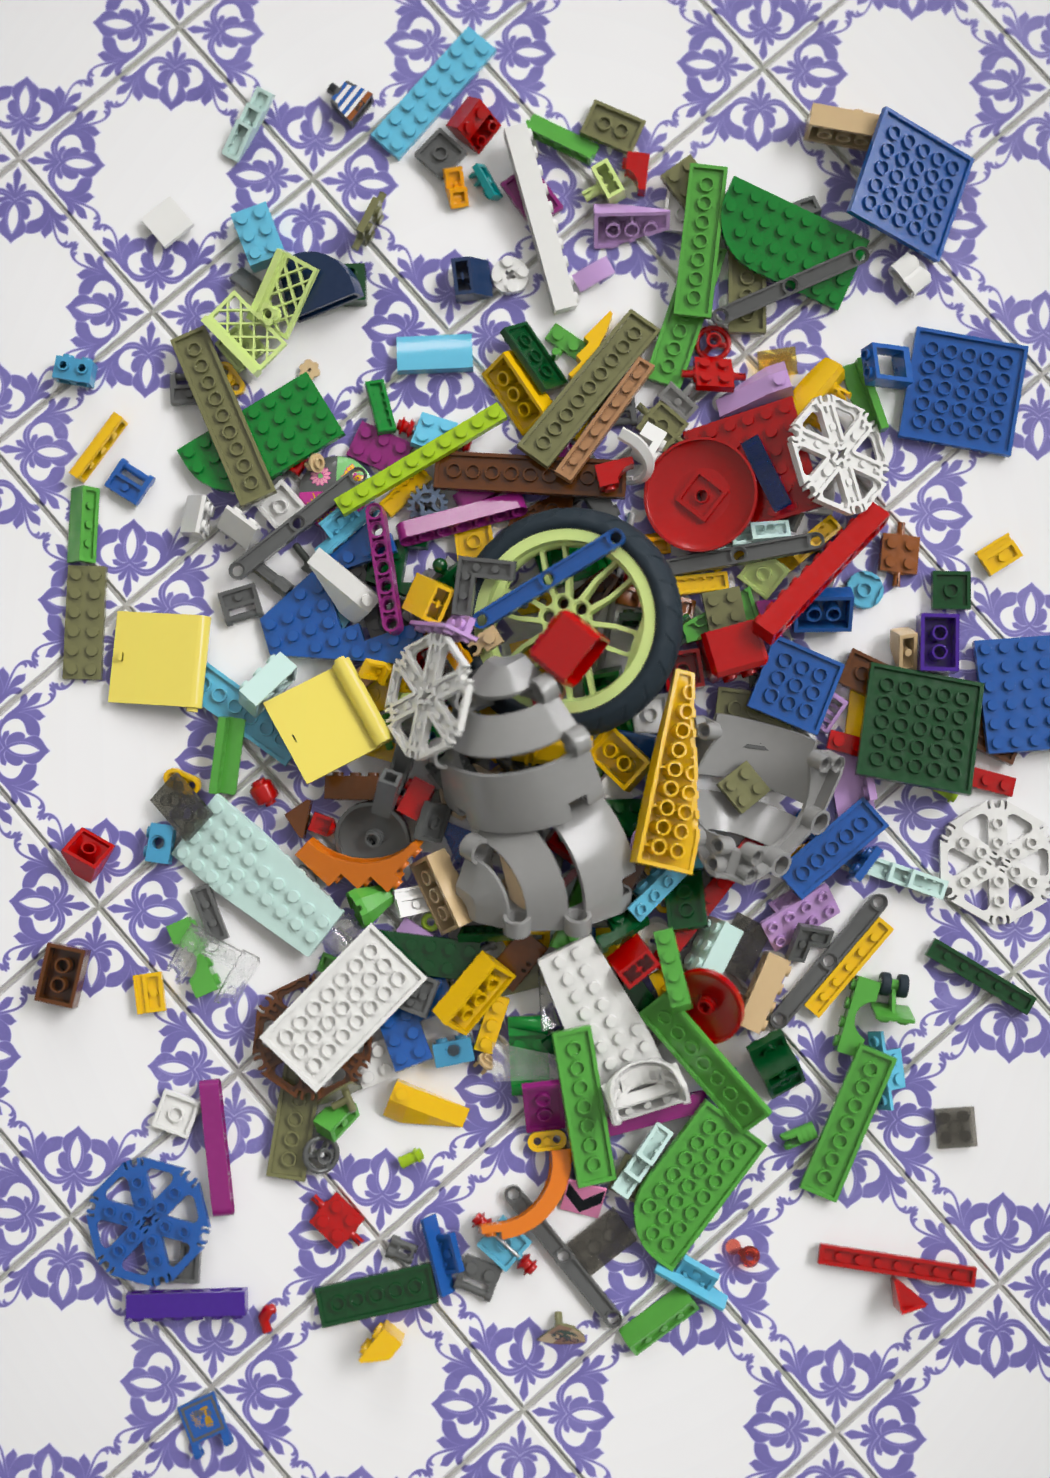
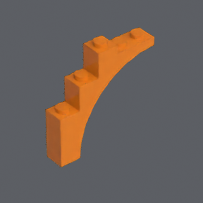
M312 837L295 855L328 886L333 882L338 884L345 877L356 888H360L362 885L367 887L374 879L388 893L391 888L396 890L403 882L401 880L405 875L403 870L410 864L407 860L411 856L415 858L422 851L420 846L424 841L415 839L410 845L396 853L367 859L338 853Z

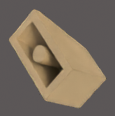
M909 627L890 629V649L896 667L917 670L918 633Z

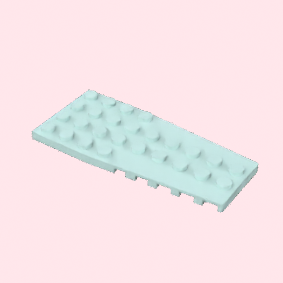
M219 793L215 794L171 853L206 884L208 883L214 891L307 957L313 954L345 912L333 902L334 900L330 896H327L319 888L320 886L316 882H313L306 875L302 868L296 866L292 862L293 859L287 854L285 855L279 849V846L260 827Z

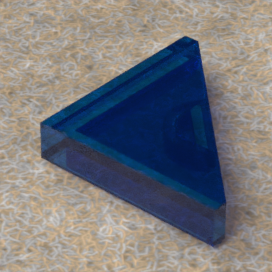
M448 822L444 836L456 864L459 865L462 859L459 853L460 843L472 831Z

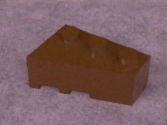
M604 567L587 579L576 590L574 589L575 600L581 596L591 581L605 569ZM611 573L598 586L589 602L593 605L609 596L618 588L622 580ZM567 599L561 601L560 606L562 609L568 606ZM581 605L578 609V613L583 615L586 612L585 605ZM602 609L593 614V621L596 620Z
M332 772V775H325L324 799L373 801L380 773L370 772L368 776H362V773L350 772V776H344V772Z

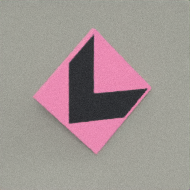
M568 1179L560 1209L598 1218L607 1188L596 1185L578 1188L576 1180Z

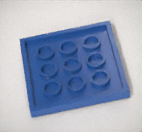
M780 636L769 646L767 651L769 659L766 665L759 671L746 706L817 736L845 664Z

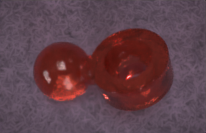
M737 1239L727 1241L726 1251L731 1255H740L742 1265L752 1268L758 1264L760 1253L757 1248L753 1246L742 1248ZM746 1256H751L753 1260H747Z

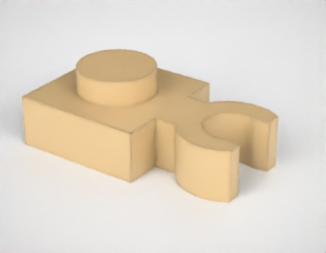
M492 625L477 635L479 641L470 642L467 646L468 648L477 646V651L472 654L474 657L481 655L484 648L486 652H490L503 644L504 640L495 625Z

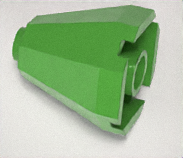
M380 885L356 888L345 893L348 904L354 910V916L362 928L373 923L394 902L393 888L387 893Z

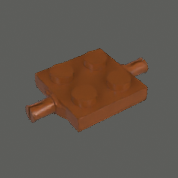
M897 522V533L881 534L878 571L893 575V587H900L901 576L917 575L920 537L904 534L905 522Z

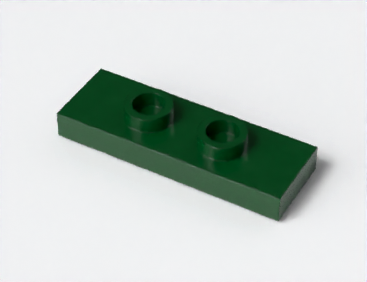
M490 925L462 926L457 936L458 942L515 941V939L504 935L503 928Z

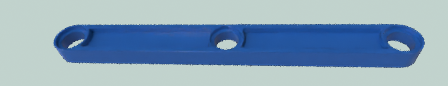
M612 529L476 612L473 616L476 619L474 626L479 629H487L620 548L625 543V534L619 529ZM614 533H620L621 540L617 544L611 542V536ZM547 574L553 576V582L550 585H545L543 581ZM480 615H485L487 618V622L483 626L477 623Z

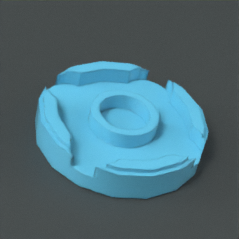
M857 572L846 583V587H851L854 607L872 608L883 597L884 587L881 579L873 572Z

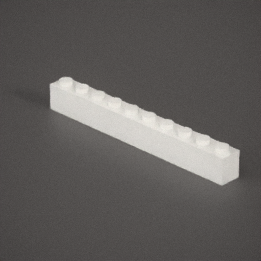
M526 122L504 128L503 136L553 315L575 310L577 303H579L577 292H573L572 285H574L572 274H568L567 267H569L567 256H563L562 249L564 245L562 238H558L557 235L559 230L556 219L553 220V205L547 199L548 187L546 183H543L541 177L543 176V169L541 164L538 165L537 148L536 146L533 147L531 142L533 140L532 130L527 127Z

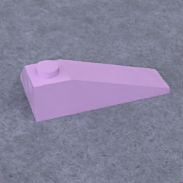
M613 203L593 204L594 249H612L626 242L636 241L635 239L644 236L649 237L670 230V210Z

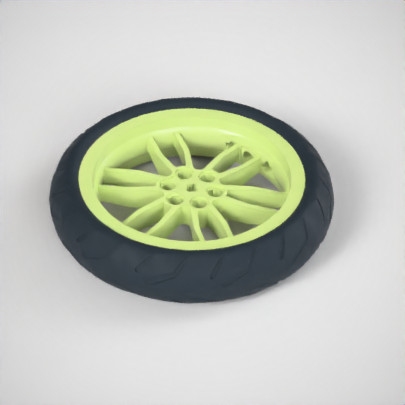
M576 507L554 508L529 515L509 525L483 548L477 558L516 561L517 572L525 563L540 555L542 570L544 571L549 568L548 551L562 548L564 559L570 555V548H582L612 529H619L625 534V543L605 556L612 560V563L591 581L578 599H574V576L565 581V593L559 594L556 587L549 590L553 600L549 606L537 600L530 602L540 608L538 617H525L513 614L507 616V618L520 622L540 624L543 626V631L541 632L543 633L548 627L549 622L546 620V615L549 612H553L554 617H556L560 610H569L578 614L596 630L598 628L613 629L633 634L634 639L628 652L609 645L606 647V650L628 657L624 672L614 682L596 692L591 667L586 673L589 695L574 698L573 688L565 685L567 697L566 699L563 698L562 702L576 724H581L589 735L593 736L608 732L632 719L663 688L672 672L682 642V602L677 581L670 566L660 550L640 530L624 520L605 512ZM614 533L611 536V542L614 544L620 542V533ZM617 567H620L629 578L609 596L592 605L589 599L598 586ZM547 574L544 577L546 585L552 584L551 574ZM477 578L472 617L479 610L512 591L509 589L511 581ZM631 585H634L642 610V619L638 631L618 624L593 621V614L614 602ZM567 599L568 606L562 609L560 603L562 600ZM581 605L586 606V612L583 615L578 613ZM480 615L477 619V623L480 626L485 625L487 622L485 615ZM474 626L471 635L477 637L479 633L486 629H479ZM541 633L523 643L510 656L520 652L524 654L528 649L532 648L536 638ZM461 642L463 648L469 651L473 659L470 664L471 667L467 668L472 671L480 668L486 659L494 655L502 657L499 647L490 652H486L484 648L481 655L474 657L472 654L477 651V646L468 648V644ZM536 662L534 663V665L539 670L541 666H539ZM517 695L506 699L494 700L495 704L490 707L498 715L527 709L533 706L530 698Z

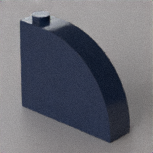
M312 251L293 255L320 270L296 322L301 323L364 297L361 285L355 274L339 260L326 254ZM289 259L287 264L288 272L296 269L295 262L292 259ZM308 268L302 270L304 280L310 278L312 270ZM298 272L290 275L292 285L300 282ZM286 277L281 278L282 288L289 287ZM302 286L293 288L296 298L301 297L303 294ZM290 290L285 291L286 302L293 300ZM294 303L287 305L289 315L294 314Z

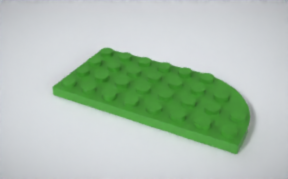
M706 1098L647 1174L637 1191L634 1201V1226L642 1245L655 1260L670 1271L675 1269L767 1147L762 1140L750 1131L742 1135L724 1113Z

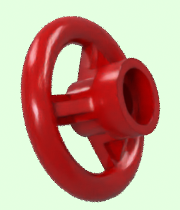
M716 325L702 328L695 345V351L698 356L724 359L731 350V338L728 332ZM711 331H716L722 334L726 342H721V336L718 333H712ZM703 334H706L707 346L702 351L700 348V339ZM713 340L716 342V344L712 345L710 341ZM713 349H724L718 356H708V353Z

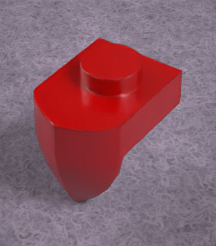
M314 811L308 830L326 837L334 834L336 829L335 819Z

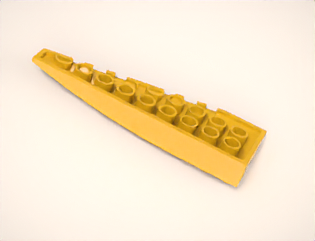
M676 668L652 753L629 862L692 875L700 839L697 801L699 799V791H697L698 759L695 741L697 729H695L694 719L696 717V709H694L695 673Z

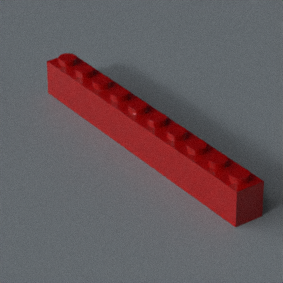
M872 502L865 512L859 513L856 518L852 517L847 527L837 533L833 542L829 541L821 554H816L811 565H806L801 571V575L798 578L794 577L789 587L779 593L775 602L771 601L762 615H757L753 621L755 624L753 633L772 645L887 525L890 513Z

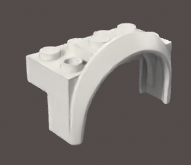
M661 1060L636 1061L619 1069L611 1076L607 1084L601 1085L607 1112L614 1126L622 1124V1121L679 1103H691L688 1086L677 1062L670 1064ZM658 1070L661 1071V1076H662V1080H661V1081H660V1077H659V1072H658ZM657 1083L656 1085L627 1093L638 1086Z

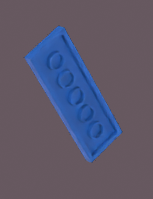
M862 797L833 821L823 833L817 835L791 857L790 868L781 876V879L802 901L883 832L889 824Z

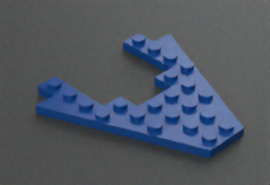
M367 523L330 555L347 570L373 562ZM390 533L392 552L395 554L398 553L394 537ZM381 547L378 550V554H383L385 547ZM313 571L260 618L270 655H277L281 651L286 657L336 660L344 656L345 658L349 657L354 662H364L365 658L394 664L396 663V658L402 659L400 652L405 651L404 647L424 637V634L414 630L415 626L412 625L405 626L402 633L397 636L385 633L365 640L360 623L342 629L336 606Z

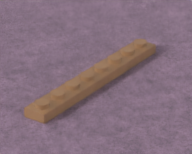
M640 356L637 358L556 468V476L570 484L573 482L652 374L655 365Z

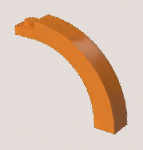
M567 1147L549 1151L547 1179L541 1193L532 1205L513 1218L478 1224L479 1233L484 1234L485 1237L497 1236L496 1232H499V1238L504 1240L522 1235L543 1222L556 1208L566 1190L571 1171V1148Z

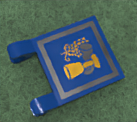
M214 1391L177 1407L196 1460L202 1458L205 1454L200 1442L221 1433L224 1446H229L234 1442Z

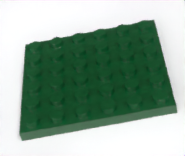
M871 662L867 679L855 775L970 796L972 793L985 683Z

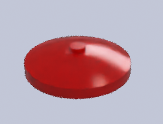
M694 968L685 971L684 975L693 1009L686 1010V1013L713 1044L722 1043L732 1038L741 1027L745 1015L744 1002L736 986L727 977L711 969Z

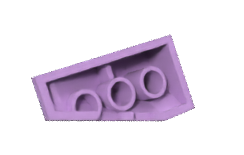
M785 362L763 368L736 386L733 393L727 392L715 400L720 419L794 396Z

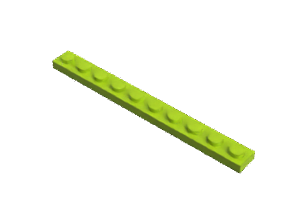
M498 402L492 404L334 499L335 504L343 516L346 517L508 420L507 415Z

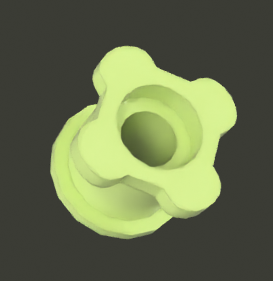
M265 302L262 304L261 310L256 313V317L264 321L266 326H271L280 322L282 313L278 307L270 306L269 303Z

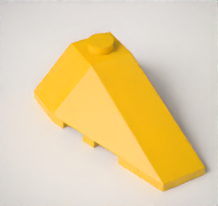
M398 1078L383 1116L400 1123L463 1127L470 1108Z

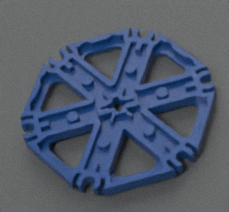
M143 1156L142 1158H136V1166L132 1165L131 1160L123 1162L91 1195L97 1197L89 1200V1202L95 1203L96 1207L95 1209H87L86 1212L89 1214L86 1215L96 1261L102 1255L104 1256L98 1264L101 1265L107 1261L109 1267L106 1269V1272L112 1271L115 1268L110 1275L154 1287L155 1285H161L160 1277H164L166 1283L174 1281L205 1248V1246L199 1244L208 1243L207 1240L202 1239V1233L209 1234L211 1232L207 1228L203 1229V1226L211 1228L201 1183L198 1182L193 1187L198 1178L196 1177L192 1181H188L187 1176L191 1171H186L182 1175V1172L186 1169L185 1167ZM151 1168L168 1172L173 1176L172 1182L155 1200L148 1170ZM121 1177H125L128 1181L133 1206L107 1199L106 1192ZM187 1195H191L194 1198L198 1213V1220L196 1222L169 1216ZM153 1216L151 1220L152 1226L150 1224L144 1226L146 1222L145 1217ZM105 1220L127 1226L128 1228L110 1247L105 1248L102 1246L98 1231L99 1221ZM164 1237L185 1242L190 1247L189 1252L176 1266H171L169 1263ZM141 1243L143 1244L148 1265V1272L145 1275L127 1271L123 1268V1262Z

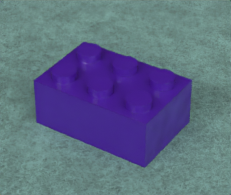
M920 613L916 616V632L918 633L917 671L933 674H955L959 672L960 614Z

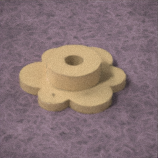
M306 359L304 364L299 366L301 370L300 375L307 372L311 380H314V377L320 375L318 363L313 362L311 359Z

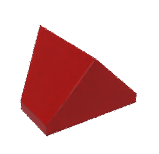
M894 1275L890 1277L893 1305L901 1315L925 1308L928 1305Z

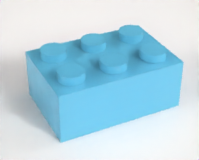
M265 201L230 214L253 274L269 267L277 248L284 250Z

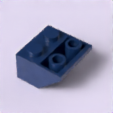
M471 256L451 258L456 303L493 298L488 260Z

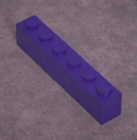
M248 1287L130 1290L126 1294V1319H132V1322H141L147 1318H152V1321H162L164 1318L180 1321L184 1317H191V1320H202L203 1317L219 1320L223 1319V1316H231V1319H241L248 1312Z

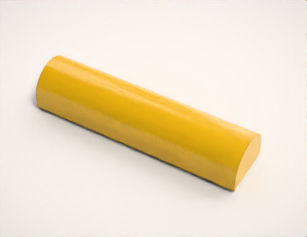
M113 412L68 473L84 484L128 425L124 418Z

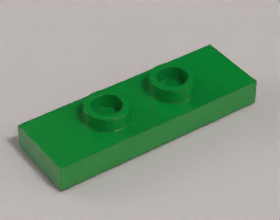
M384 379L366 381L365 389L377 435L396 433L397 429Z

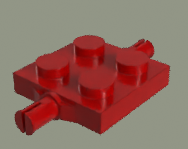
M694 357L693 370L682 369L681 378H692L696 391L733 393L735 388L734 380L745 381L746 373H735L732 369L731 359Z
M338 1192L325 1202L315 1194L311 1201L318 1207V1210L309 1222L337 1249L349 1239H352L359 1247L364 1239L356 1231L365 1218Z

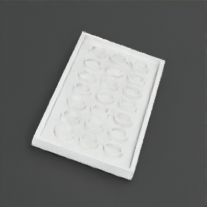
M370 923L259 1038L314 1092H317L413 994L427 977Z

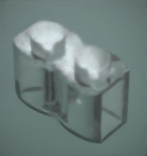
M350 913L343 914L321 943L336 957L357 938L364 928L360 926Z

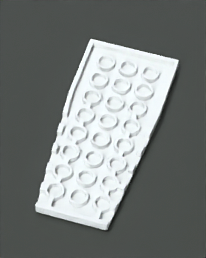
M591 934L579 938L537 960L564 1029L587 1024L591 1025L601 1085L607 1084L615 1072L633 1062L641 1060L664 1061L648 1028ZM658 1070V1072H659V1077H660V1081H661V1080H662L661 1071ZM657 1083L641 1085L630 1090L627 1093L647 1088L651 1085H656ZM603 1095L605 1113H606V1117H607V1116H609V1115H608V1112H607L606 1103H605V1099H604V1095Z

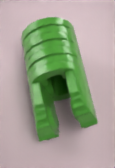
M812 1121L779 1135L783 1141L790 1139L784 1143L785 1150L818 1138Z

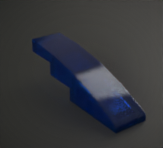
M757 434L741 443L774 512L776 513L791 505L792 501L759 435Z

